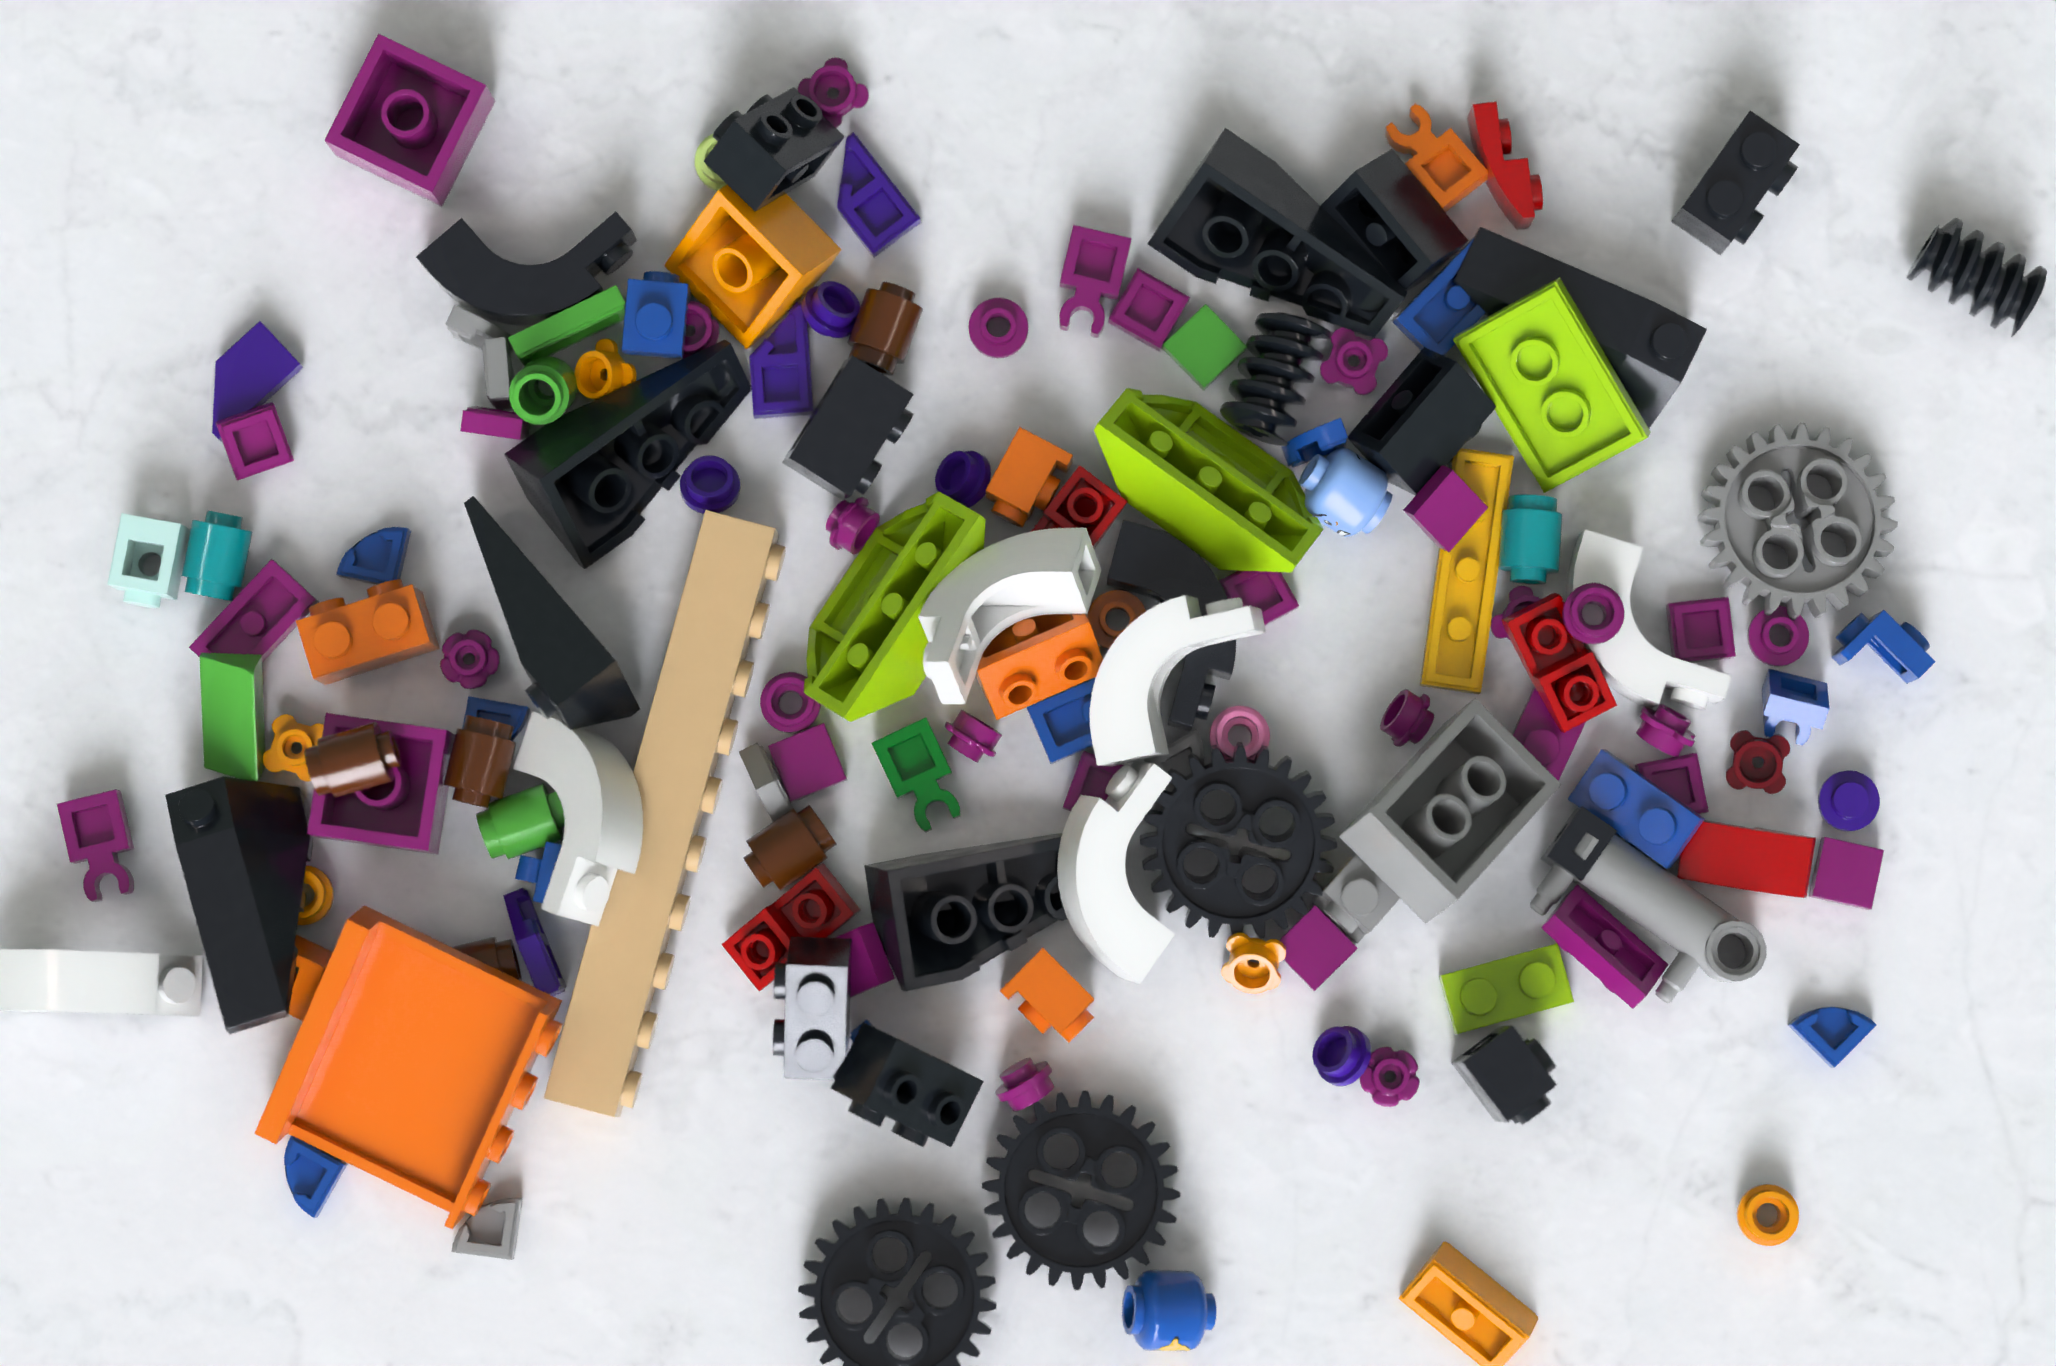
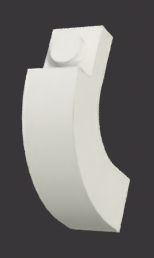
M1087 528L1043 529L1001 540L967 558L939 582L929 595L918 617L928 639L923 655L924 671L926 676L933 680L942 704L966 703L983 652L990 642L1006 628L1027 618L1040 615L1088 613L1101 573V567Z
M1585 529L1577 537L1567 574L1566 599L1572 591L1581 585L1600 583L1613 589L1622 600L1625 615L1619 632L1613 638L1601 644L1583 643L1586 649L1593 652L1607 684L1622 696L1651 709L1660 704L1664 688L1673 690L1671 700L1697 709H1706L1707 702L1716 704L1724 700L1732 675L1666 655L1653 647L1639 631L1632 615L1630 596L1643 547ZM1589 603L1584 605L1582 617L1590 625H1599L1603 620V611L1598 605Z
M1183 595L1154 606L1129 624L1117 637L1105 655L1092 690L1090 730L1097 766L1111 767L1169 754L1160 706L1163 686L1169 673L1182 658L1199 648L1266 633L1262 610L1253 606L1243 607L1241 598H1232L1205 605L1207 615L1201 616L1198 598Z
M532 711L513 769L541 778L553 787L561 801L565 823L561 850L541 909L559 916L599 926L617 869L635 874L638 865L643 836V810L638 784L627 760L609 740L585 728L570 730L563 721L552 717L546 719L543 714Z
M1134 761L1131 766L1127 764L1121 767L1111 778L1105 790V793L1109 795L1106 801L1098 797L1086 795L1079 797L1072 808L1061 836L1057 874L1058 887L1065 914L1081 943L1098 961L1117 976L1140 984L1175 934L1145 911L1134 898L1126 878L1125 858L1127 847L1134 831L1172 777L1154 763Z
M0 949V1011L200 1017L203 956L114 951Z

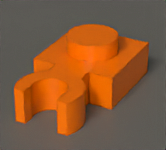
M1414 104L1410 107L1409 116L1417 124L1419 130L1412 135H1404L1391 122L1386 126V139L1394 150L1413 156L1404 164L1444 212H1447L1488 180V170L1451 128L1436 138L1431 132L1432 124L1428 112L1420 105Z

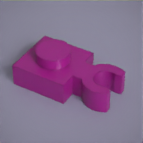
M1073 225L1060 279V287L1076 291L1074 297L1068 299L1060 310L1059 325L1061 330L1068 331L1071 316L1075 312L1083 310L1089 312L1094 320L1091 327V337L1098 338L1105 323V313L1102 305L1099 303L1102 296L1118 300L1132 238Z
M115 789L58 803L57 808L70 863L77 864L88 861L90 869L86 872L83 881V888L87 898L91 902L102 901L99 885L101 879L108 874H113L117 878L121 894L133 893V876L128 868L119 864L117 853L134 849L121 791Z

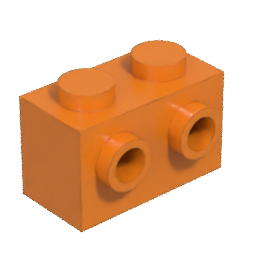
M396 579L368 588L367 594L369 598L346 605L344 598H334L309 607L311 616L297 620L296 624L313 679L327 685L440 649L423 592L413 584L403 586L402 580Z
M1086 614L1040 615L1017 622L998 634L983 652L975 675L996 720L1096 677L1103 658Z

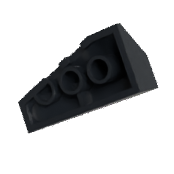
M1227 128L1223 130L1147 243L1197 278L1214 284L1220 278L1250 288L1249 296L1267 302L1273 296L1300 305L1308 316L1375 338L1408 293L1274 160Z
M1479 227L1472 245L1452 282L1456 286L1459 285L1470 296V300L1475 305L1478 304L1486 312V317L1560 277L1648 428H1650L1681 384L1707 329L1652 300L1483 227Z
M724 339L562 415L556 421L544 425L504 455L528 501L582 568L587 569L636 532L645 521V518L640 515L662 487L667 491L672 488L681 477L676 472L678 467L696 445L708 444L752 390L751 385L732 344Z
M472 496L464 502L520 662L532 682V685L525 692L546 719H549L556 713L570 730L631 717L639 711L640 707L613 656L479 501Z
M223 776L166 794L165 797L176 850L226 1031L230 1035L289 1016L298 949L295 946L299 912H304L306 893L303 890L306 862L311 861L313 850L312 835L307 834L309 820L302 791L299 787Z
M1062 833L920 854L864 865L872 921L901 990L910 991L963 980L979 971V966L1007 950H1015L1028 942L1027 938L1058 920H1066L1067 916L1060 897L1057 874L1058 851Z

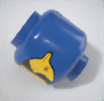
M1149 1270L1140 1274L1135 1284L1127 1286L1124 1291L1122 1301L1123 1327L1128 1335H1133L1136 1343L1145 1350L1189 1351L1195 1349L1200 1344L1205 1330H1212L1215 1325V1297L1212 1293H1206L1201 1279L1193 1272Z

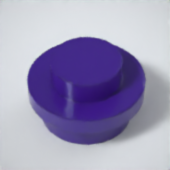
M826 281L820 284V286L811 288L802 299L801 308L808 324L814 331L824 336L845 338L851 334L860 309V303L856 295L848 287L838 282Z
M954 451L943 459L937 469L935 476L937 491L968 508L972 507L986 494L985 490L991 478L990 463L985 456L975 451Z
M712 455L699 457L690 463L681 476V497L686 505L696 512L704 514L705 510L721 513L729 509L739 497V475L734 467L720 457Z
M1849 770L1833 774L1823 783L1818 794V808L1823 819L1830 826L1841 831H1856L1866 827L1874 820L1880 806L1877 787L1869 777L1857 771Z
M1331 1027L1325 1030L1315 1042L1312 1053L1314 1065L1320 1076L1334 1086L1350 1085L1363 1075L1369 1065L1371 1058L1370 1041L1366 1034L1355 1027Z

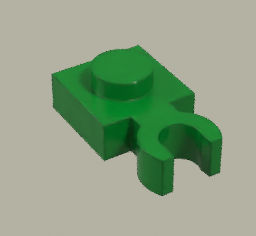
M926 717L871 743L897 799L914 792L917 798L914 806V817L918 826L925 833L932 830L930 822L926 818V809L933 802L945 803L953 819L960 817V806L957 799L949 791L940 789L937 780L952 774V771Z

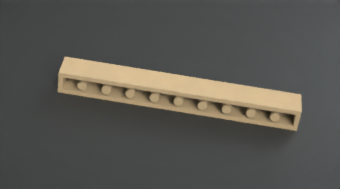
M705 510L633 771L638 784L643 810V836L638 865L635 874L617 869L599 926L591 925L544 1099L611 1117H621L623 1106L633 1108L642 1080V1073L633 1071L639 1047L650 1048L658 1022L659 1014L649 1012L655 988L666 989L673 968L675 955L665 953L672 929L682 931L690 905L691 896L681 894L687 871L698 872L706 846L707 838L698 836L704 812L714 814L721 792L723 780L713 777L719 754L729 756L738 728V721L729 719L736 695L746 697L754 670V662L745 660L751 637L762 638L767 624L770 604L761 602L767 579L777 582L785 557L786 547L777 544L779 534L776 528Z

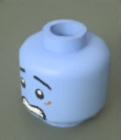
M1346 447L1332 451L1326 458L1320 454L1315 455L1304 469L1299 480V485L1305 488V507L1313 517H1317L1319 522L1344 537H1351L1360 531L1366 534L1370 533L1381 521L1392 500V493L1387 491V474Z

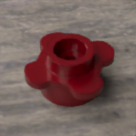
M1747 730L1736 732L1730 740V747L1734 751L1732 766L1726 771L1728 784L1737 790L1747 786L1754 789H1764L1768 794L1780 792L1786 784L1782 768L1784 758L1790 753L1788 740L1779 734H1775L1770 738L1754 737ZM1757 756L1764 760L1763 766L1759 768L1754 767L1752 764L1753 758Z

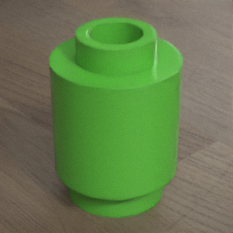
M543 356L533 359L515 375L510 384L509 400L514 412L524 421L535 425H545L556 421L572 405L576 398L578 388L574 372L567 363L556 357ZM538 380L548 383L553 389L554 395L548 396L543 394L539 390Z
M544 783L503 797V799L489 802V809L476 813L483 841L492 859L506 855L508 859H512L545 847L546 841L557 843L563 840L561 828L565 827L562 804L556 792L548 793Z

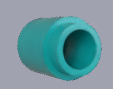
M1542 495L1509 496L1508 509L1502 511L1499 569L1510 572V582L1546 584L1547 574L1559 572L1562 514L1557 512L1556 498Z
M207 510L205 522L192 520L181 575L187 577L184 592L228 601L233 600L235 587L242 588L252 531L241 529L243 517Z

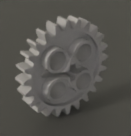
M1800 423L1794 429L1791 439H1788L1785 431L1778 424L1769 431V444L1757 432H1754L1746 440L1749 454L1735 445L1726 454L1732 467L1718 464L1711 472L1714 479L1722 486H1707L1702 491L1701 497L1714 504L1715 507L1705 509L1698 515L1697 521L1714 526V530L1700 540V545L1718 547L1720 552L1708 566L1710 569L1724 566L1729 568L1731 573L1723 584L1725 589L1731 588L1740 582L1746 586L1742 599L1744 605L1750 603L1758 595L1765 597V615L1770 616L1780 603H1786L1789 619L1795 620L1801 614L1804 604L1807 603L1813 617L1820 618L1826 612V598L1838 611L1849 604L1846 589L1852 594L1861 597L1869 590L1868 584L1862 575L1876 579L1885 570L1873 556L1887 557L1894 550L1892 544L1880 538V535L1891 533L1898 526L1897 521L1881 517V512L1895 502L1894 497L1877 496L1875 489L1886 479L1885 474H1876L1869 477L1863 470L1872 458L1869 453L1856 460L1848 456L1852 447V439L1847 438L1837 448L1830 446V428L1825 427L1814 440H1809L1805 423ZM1783 470L1788 471L1791 475V494L1786 480L1781 476ZM1818 474L1830 483L1832 488L1830 499H1820L1809 491L1807 487L1808 475ZM1761 486L1766 488L1774 499L1773 510L1762 511L1751 504L1748 497L1749 487ZM1792 511L1797 519L1806 518L1809 525L1802 532L1798 524L1788 525L1786 517ZM1822 532H1833L1843 539L1846 545L1845 557H1834L1823 549L1821 544ZM1764 544H1776L1786 552L1788 557L1786 569H1776L1765 562L1762 555ZM1804 551L1809 563L1813 565V572L1811 573L1806 572L1803 566Z

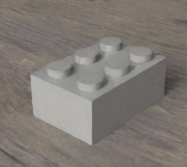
M1475 698L1438 729L1339 837L1426 924L1463 895L1562 784Z

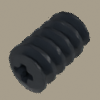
M1954 218L1942 228H1939L1938 225L1917 255L1906 278L1912 281L1924 270L1930 271L1928 291L1933 293L1945 282L1951 283L1949 303L1954 305L1967 293L1972 295L1969 314L1975 317L1988 305L1993 307L1990 326L1996 329L2009 317L2014 319L2012 338L2028 318L2042 294L2047 276L2046 268L2038 266L2026 276H2023L2026 263L2025 256L2017 254L2005 264H2002L2005 251L2004 244L1996 242L1984 252H1981L1984 238L1983 232L1975 230L1966 238L1960 240L1963 226L1962 220Z
M1282 312L1261 313L1257 316L1255 325L1263 335H1253L1248 338L1246 343L1247 350L1254 357L1242 358L1237 366L1238 371L1246 379L1234 380L1229 386L1230 394L1237 401L1222 404L1220 413L1232 426L1252 438L1276 446H1287L1289 443L1275 432L1277 426L1296 427L1298 421L1284 410L1285 405H1304L1306 401L1300 393L1293 389V385L1295 382L1313 383L1315 379L1310 372L1301 366L1303 360L1322 361L1324 356L1310 344L1311 339H1330L1332 334L1325 327L1300 316Z

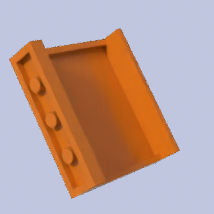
M364 905L350 916L344 925L254 1134L274 1144H277L287 1134L450 1212L444 1226L452 1230L466 1213L473 1216L477 1215L489 1192L491 1183L483 1179L491 1160L498 1164L500 1163L512 1141L515 1130L506 1125L514 1107L523 1110L533 1094L539 1077L530 1072L538 1054L547 1057L560 1034L563 1024L554 1020L562 1000Z

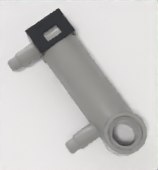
M1581 806L1573 811L1541 857V860L1552 868L1537 888V894L1530 902V908L1540 915H1546L1551 906L1559 901L1571 882H1580L1679 952L1662 976V982L1655 991L1656 996L1664 1002H1672L1677 993L1684 989L1699 966L1710 978L1719 982L1743 981L1753 977L1762 969L1766 959V943L1762 934L1753 925L1738 920L1616 835L1617 830ZM1725 935L1736 936L1744 944L1745 958L1738 968L1731 969L1726 967L1717 955L1718 944Z

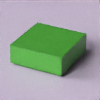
M1205 304L1162 345V349L1204 391L1247 350V346Z

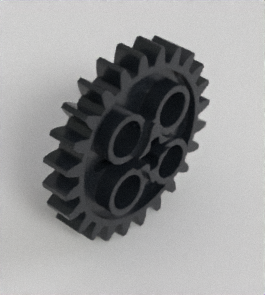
M1237 742L1233 759H1224L1219 747L1213 745L1211 748L1212 763L1205 766L1193 753L1188 755L1192 773L1186 777L1179 771L1171 768L1168 771V775L1172 777L1171 782L1175 788L1172 792L1163 790L1157 801L1163 806L1161 811L1149 810L1143 818L1149 824L1157 827L1156 832L1140 835V845L1157 850V853L1142 860L1143 869L1150 871L1161 870L1162 872L1151 883L1153 893L1171 889L1173 893L1165 905L1166 910L1171 913L1185 905L1188 908L1185 918L1186 927L1191 928L1201 917L1208 919V935L1212 938L1219 932L1222 923L1230 924L1232 935L1242 933L1244 925L1252 924L1255 933L1260 939L1265 938V920L1273 918L1283 930L1287 929L1288 922L1284 911L1292 907L1297 912L1306 915L1308 909L1301 897L1304 892L1319 896L1323 895V887L1313 878L1315 873L1326 874L1333 873L1334 871L1333 864L1320 857V852L1337 848L1335 838L1321 835L1320 830L1335 823L1333 814L1315 813L1314 811L1326 800L1323 790L1305 794L1304 790L1312 778L1311 774L1306 770L1293 778L1289 777L1288 774L1291 769L1292 760L1287 755L1274 767L1269 765V750L1267 746H1262L1255 759L1251 760L1247 759L1242 742ZM1224 790L1235 799L1234 807L1226 817L1212 819L1201 811V801L1210 791ZM1274 806L1283 807L1293 815L1290 828L1285 833L1277 836L1269 835L1259 827V819L1262 813ZM1194 823L1229 837H1234L1238 828H1245L1248 840L1253 844L1270 848H1282L1288 850L1291 855L1289 859L1282 860L1250 847H1242L1238 855L1230 854L1228 842L1225 840L1190 834L1186 831V826ZM1197 848H1207L1218 857L1215 869L1210 874L1202 877L1188 873L1183 866L1186 855ZM1259 864L1272 868L1276 873V877L1272 887L1267 891L1254 893L1242 885V877L1251 866Z
M1082 1091L1078 1107L1071 1108L1062 1092L1057 1093V1111L1051 1113L1037 1101L1033 1104L1037 1118L1036 1121L1030 1124L1024 1118L1015 1115L1013 1121L1020 1135L1014 1139L999 1134L996 1138L1001 1146L1008 1151L1005 1158L987 1157L986 1160L988 1165L1000 1171L999 1179L982 1183L983 1189L999 1193V1201L984 1208L985 1214L1002 1215L1004 1222L992 1233L993 1237L1002 1238L1012 1235L1015 1242L1009 1248L1006 1256L1012 1259L1023 1252L1030 1255L1026 1268V1274L1029 1276L1036 1272L1042 1264L1048 1266V1279L1051 1286L1057 1283L1062 1272L1071 1273L1074 1290H1080L1084 1274L1092 1273L1098 1286L1105 1288L1106 1270L1112 1267L1124 1280L1128 1279L1129 1272L1126 1260L1131 1256L1146 1266L1150 1263L1146 1252L1142 1248L1146 1241L1160 1246L1165 1245L1166 1241L1155 1230L1157 1222L1175 1223L1176 1217L1162 1209L1163 1201L1180 1197L1179 1191L1164 1187L1163 1179L1177 1173L1178 1167L1175 1165H1160L1157 1159L1170 1147L1169 1143L1160 1142L1150 1145L1146 1139L1153 1132L1156 1124L1150 1121L1136 1129L1131 1124L1135 1116L1136 1107L1131 1105L1120 1116L1113 1114L1114 1100L1113 1096L1109 1094L1103 1100L1099 1109L1091 1107L1088 1091ZM1059 1133L1073 1137L1079 1147V1155L1076 1162L1065 1169H1057L1050 1166L1043 1155V1147L1047 1139ZM1116 1152L1127 1153L1135 1160L1137 1166L1134 1180L1129 1185L1121 1188L1107 1184L1101 1172L1104 1160ZM1032 1169H1037L1070 1181H1077L1081 1172L1091 1175L1090 1185L1093 1188L1128 1198L1133 1201L1134 1205L1131 1210L1126 1211L1100 1201L1085 1199L1082 1207H1075L1071 1204L1072 1195L1068 1191L1032 1181L1028 1174ZM1040 1192L1049 1193L1059 1201L1061 1207L1060 1216L1051 1226L1037 1227L1026 1218L1025 1204L1032 1195ZM1097 1211H1106L1112 1214L1117 1219L1119 1225L1115 1240L1104 1246L1090 1243L1083 1233L1085 1220L1089 1215Z
M908 1197L903 1198L898 1214H891L886 1201L882 1198L877 1201L876 1217L871 1219L860 1206L853 1208L856 1226L853 1228H849L838 1219L833 1221L834 1231L839 1238L835 1243L827 1239L817 1238L815 1244L825 1255L823 1262L817 1260H806L803 1266L809 1272L815 1274L817 1279L816 1283L800 1285L798 1292L814 1297L815 1305L800 1311L799 1317L803 1319H817L819 1327L813 1330L806 1339L808 1343L826 1340L829 1347L819 1360L822 1364L831 1362L839 1357L844 1362L843 1366H962L957 1358L960 1352L973 1357L979 1356L980 1350L970 1337L972 1333L990 1335L992 1328L978 1319L979 1312L995 1310L997 1306L996 1302L981 1297L980 1290L995 1284L996 1279L994 1276L977 1274L976 1268L982 1265L989 1257L987 1252L969 1255L966 1250L972 1242L975 1233L970 1231L958 1238L951 1233L956 1222V1215H950L940 1225L933 1222L934 1204L931 1202L924 1208L920 1216L912 1215V1205ZM894 1237L901 1240L906 1246L908 1258L906 1264L901 1269L885 1271L875 1263L873 1249L875 1244L882 1238ZM923 1251L930 1252L932 1255L931 1261L908 1293V1298L914 1303V1306L910 1310L900 1306L873 1343H866L864 1334L888 1300L887 1295L881 1291L883 1286L887 1284L890 1287H897ZM937 1272L950 1275L958 1286L956 1299L944 1307L930 1304L923 1293L925 1279ZM859 1288L870 1296L872 1311L867 1319L860 1322H852L845 1319L840 1313L838 1299L844 1290ZM901 1323L915 1326L923 1338L921 1350L910 1357H901L895 1354L888 1344L890 1330Z

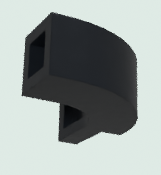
M614 212L575 247L558 259L543 264L524 265L510 262L496 255L461 218L418 254L416 258L442 289L465 308L497 322L532 326L604 291L594 277L601 271L605 275H610L624 265L632 256L633 251L630 249V246L637 239L628 224L617 212Z
M1123 520L1106 585L1148 596L1160 604L1183 595L1198 598L1201 616L1207 615L1205 605L1228 599L1221 583L1211 568L1190 547L1160 530ZM1236 640L1205 646L1185 656L1183 670L1167 725L1191 731L1195 718L1207 720L1216 686L1205 683L1206 676L1209 674L1230 680L1235 663Z

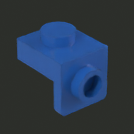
M648 271L644 272L643 280L628 279L621 349L623 354L683 359L688 304L691 302L692 293L689 284L679 283L678 275L667 272Z
M1885 610L1873 615L1870 619L1862 612L1857 615L1835 637L1842 646L1831 656L1840 666L1851 660L1867 644L1906 684L1919 679L1936 662L1926 652L1930 648L1926 638L1907 622L1899 625Z

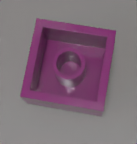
M378 33L324 141L336 156L439 206H443L495 100L487 85Z
M326 713L322 737L376 722L382 733L389 730L393 732L400 751L402 764L393 768V781L340 797H334L332 793L319 796L314 789L307 834L323 839L438 855L449 788L444 786L443 783L455 734L445 729Z

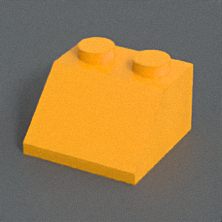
M725 185L716 192L664 266L672 274L678 275L681 283L689 284L692 295L700 303L707 306L711 310V314L748 349L815 286L842 249L787 194L754 211L728 185Z

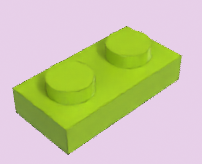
M1558 944L1439 976L1455 1034L1574 1002Z

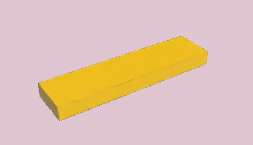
M1461 448L1451 459L1450 469L1469 486L1488 508L1449 553L1439 548L1419 686L1472 694L1481 693L1499 568L1502 511L1507 510L1514 456Z

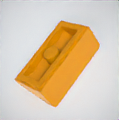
M1443 1242L1398 1298L1480 1366H1504L1528 1340L1538 1321V1316L1447 1242Z

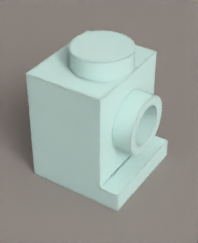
M121 513L108 585L117 590L125 591L123 602L134 605L159 608L161 597L177 600L190 529L181 523ZM152 555H159L162 559L159 573L154 576H147L143 569L145 560Z

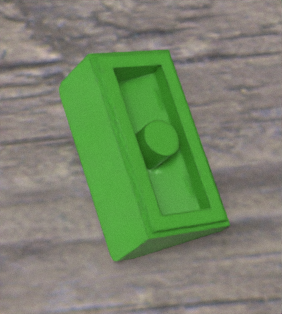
M201 653L199 657L204 768L239 779L259 781L266 768L263 764L265 727L262 655Z

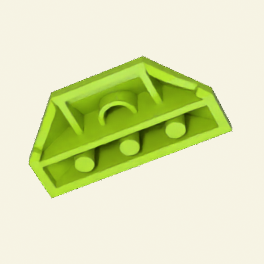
M1126 388L1094 428L1121 497L1127 500L1129 505L1190 547L1219 570L1292 572L1323 531L1318 518L1313 517L1305 507V493L1299 485L1294 472L1195 401L1166 395H1143L1141 390Z
M938 491L926 498V503L907 509L878 526L809 627L806 658L808 678L804 680L803 693L849 722L914 695L926 677L923 655L928 643L918 616L929 595L939 582L960 563L984 549L986 519Z

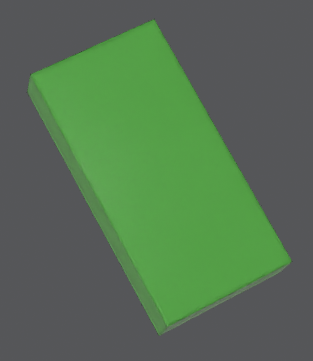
M615 285L508 337L516 356L525 366L533 359L552 356L624 321L626 302L619 288Z

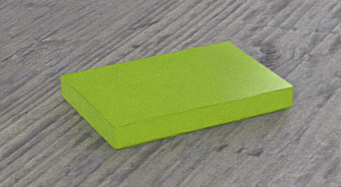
M1560 277L1461 331L1453 338L1484 393L1495 404L1496 408L1494 410L1544 493L1647 439L1651 433Z

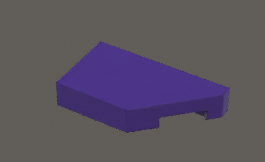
M854 132L846 138L837 210L869 253L875 258L920 224L921 218Z
M798 302L767 339L765 338L749 356L753 416L755 419L811 415L814 411L808 321L802 312L801 302Z
M261 321L252 327L215 362L212 433L221 442L216 421L263 405L303 368Z
M520 888L503 895L516 943L534 987L552 996L565 992L564 988L567 986L528 890Z

